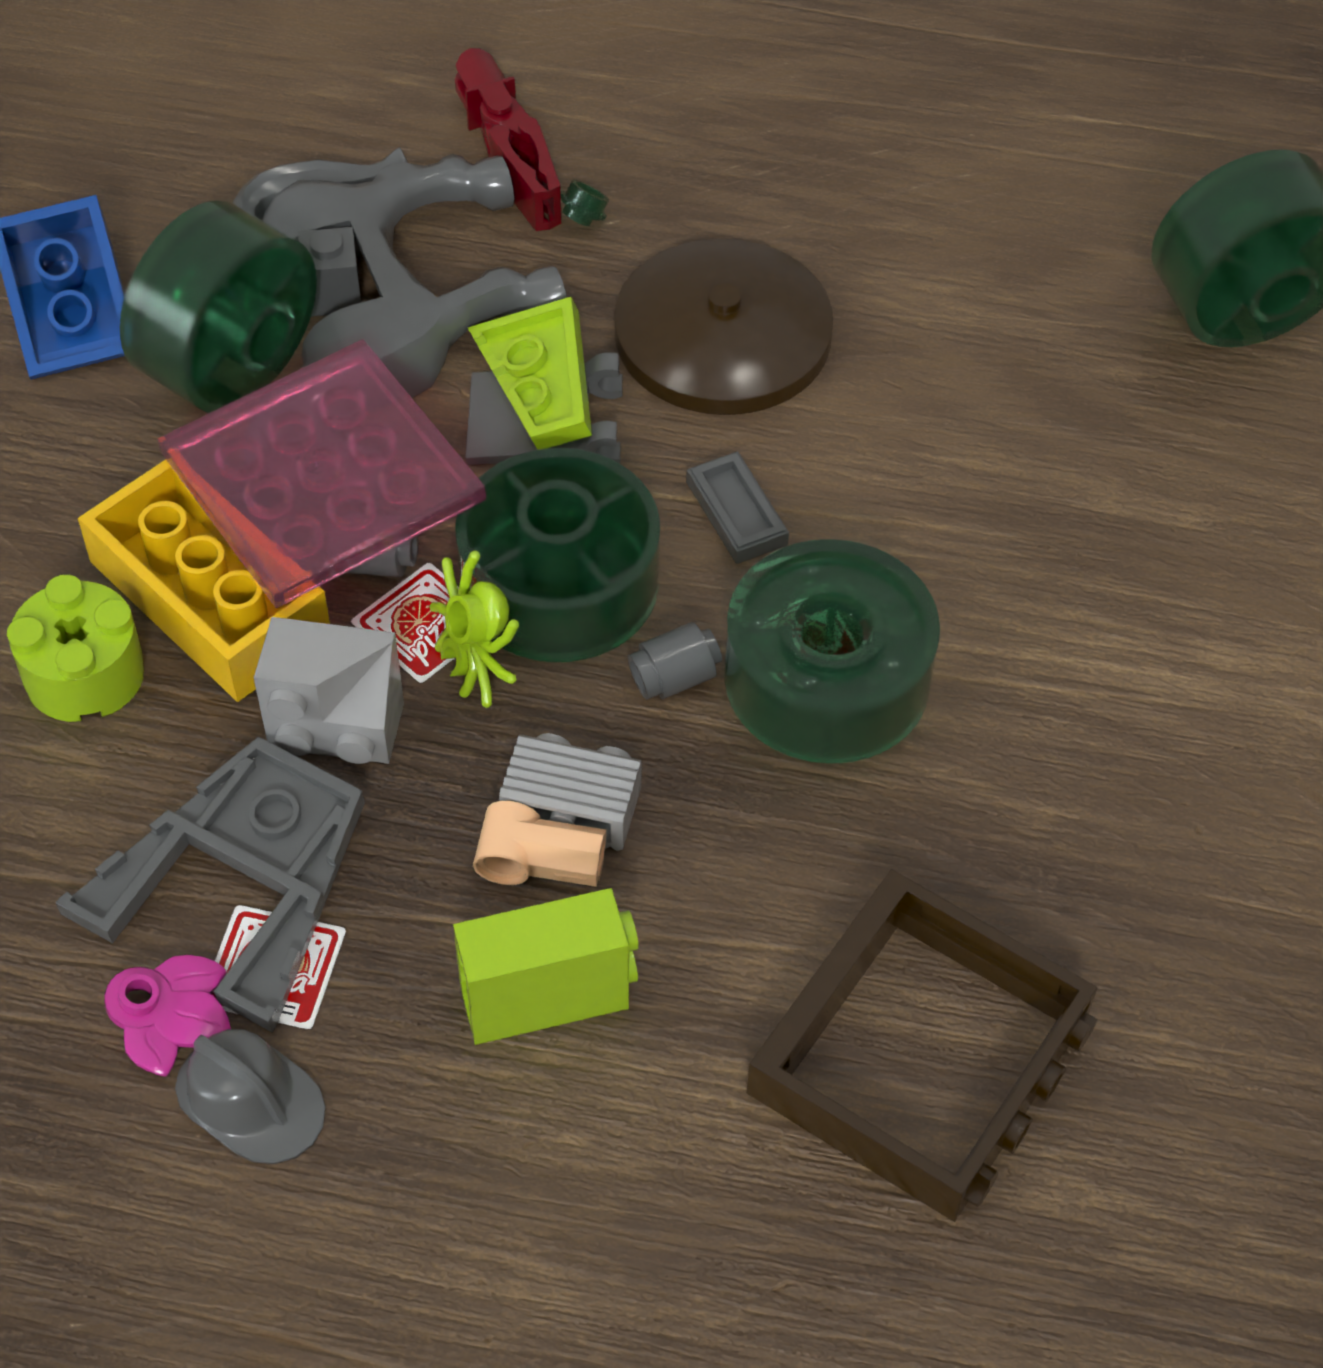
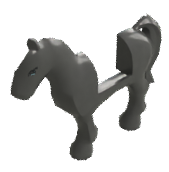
M398 147L383 160L369 165L325 160L277 165L256 174L241 188L232 202L230 216L233 224L259 245L260 256L270 279L301 271L299 231L353 227L356 257L361 256V250L381 298L353 304L332 312L313 326L303 341L301 354L303 366L293 378L262 406L254 417L244 445V460L249 468L237 475L230 486L231 493L238 496L254 494L257 489L262 487L287 497L317 502L322 505H370L382 501L389 494L395 483V473L392 466L380 454L351 445L340 435L355 426L367 415L400 405L431 388L445 363L448 350L457 339L468 331L467 327L477 325L496 316L511 315L567 298L562 278L554 266L538 268L526 276L503 266L488 269L476 281L436 297L397 259L393 251L394 227L405 214L421 206L442 201H475L492 211L513 207V184L503 157L499 155L488 157L472 164L461 155L450 154L443 157L438 163L422 166L410 164L401 148Z

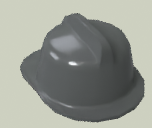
M228 1029L213 1034L209 1038L200 1035L194 1041V1051L180 1068L175 1087L180 1108L194 1123L202 1127L235 1154L255 1163L277 1164L295 1159L313 1146L323 1129L325 1104L320 1088L304 1070L270 1046L261 1036L243 1029Z

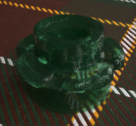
M572 180L567 191H561V201L565 204L562 212L573 221L584 226H590L593 220L603 221L606 219L607 216L604 210L609 202V198L596 188L584 182Z

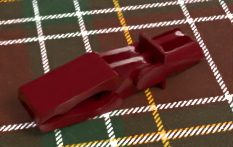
M469 48L460 55L456 62L458 72L454 79L455 90L467 112L468 130L481 128L488 157L497 155L503 157L513 184L514 203L534 230H550L561 224V189L541 127L537 120L530 117L516 101L514 76L505 78L494 58L488 52L481 48ZM544 212L548 215L549 221L544 218Z

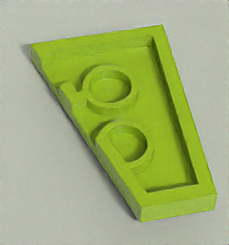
M572 297L467 327L538 451L592 436L579 311Z

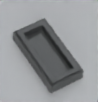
M738 451L686 470V483L736 564L788 545L789 532Z

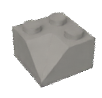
M271 617L254 675L267 741L295 756L310 753L340 757L347 762L363 764L369 761L389 764L404 706L395 632Z

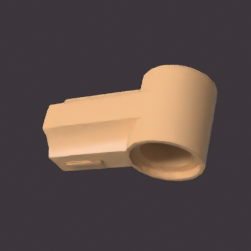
M514 801L493 802L486 810L473 868L482 878L501 885L522 884L529 876L596 887L598 881H600L603 867L606 829L541 819L540 815L533 808Z

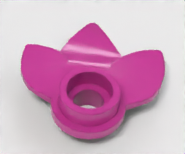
M180 955L169 958L154 970L145 967H133L119 972L111 979L105 991V1010L111 1021L124 1029L125 1052L138 1067L150 1073L166 1077L174 1066L178 1047H194V1041L200 1035L209 1038L213 1034L231 1029L224 1008L211 995L225 977V968L205 957ZM142 990L148 992L151 998L145 1003L136 1004L129 1001L126 996L131 991Z

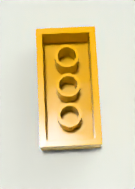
M174 454L78 517L90 562L237 702L256 690L254 675L271 617L330 624L325 591Z

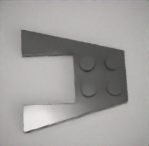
M257 737L196 787L197 795L176 812L170 810L164 812L149 825L151 828L149 834L124 854L119 850L95 868L96 877L75 894L71 895L69 892H66L55 903L61 915L113 943L189 844L279 892L284 897L214 990L220 1004L264 1029L273 1032L280 1019L365 801L362 790Z

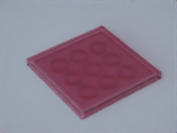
M363 339L157 438L162 455L276 608L486 500L483 483Z

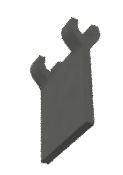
M601 353L584 363L588 402L589 393L603 399L623 397V376L619 374V354ZM492 371L472 372L465 457L467 465L581 459L603 468L621 465V444L617 442V422H596L591 425L592 436L538 451Z

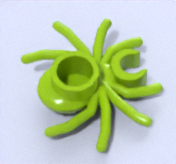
M474 550L469 554L463 566L459 590L454 576L452 560L448 557L442 560L444 580L450 599L447 605L441 602H433L429 608L432 612L445 616L446 628L435 643V650L441 653V659L456 658V666L450 676L466 675L459 689V695L463 698L468 697L478 677L481 690V704L483 707L489 708L492 705V691L487 667L498 678L509 684H513L517 680L516 675L500 665L490 653L497 652L512 641L519 628V622L512 619L507 625L509 618L508 601L505 594L495 584L481 581L474 584L470 589L473 571L480 559V553ZM504 630L503 634L499 638H497L493 642L491 641L497 636H499L501 632Z

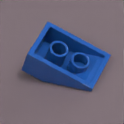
M97 195L0 218V270L30 379L139 353L119 268Z

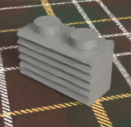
M545 733L537 738L520 734L517 739V745L514 747V753L511 756L510 765L507 768V774L504 777L503 786L500 789L499 799L500 801H514L533 808L540 815L541 819L606 829L605 848L612 847L614 850L620 851L624 848L641 790L642 760L633 759L627 752L616 747L605 746L596 751L572 746L565 738L555 734Z

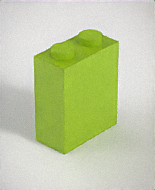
M612 888L453 924L460 989L475 1045L629 1009V983L638 981L637 966L633 951L638 950L639 947L631 912L629 910L619 912Z

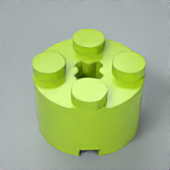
M70 574L54 577L47 583L45 589L37 592L22 604L7 628L10 648L30 701L39 711L49 717L66 722L82 721L80 715L99 711L102 717L107 716L124 707L135 696L142 684L144 676L143 653L131 609L121 595L107 586L95 582L80 581L76 576Z

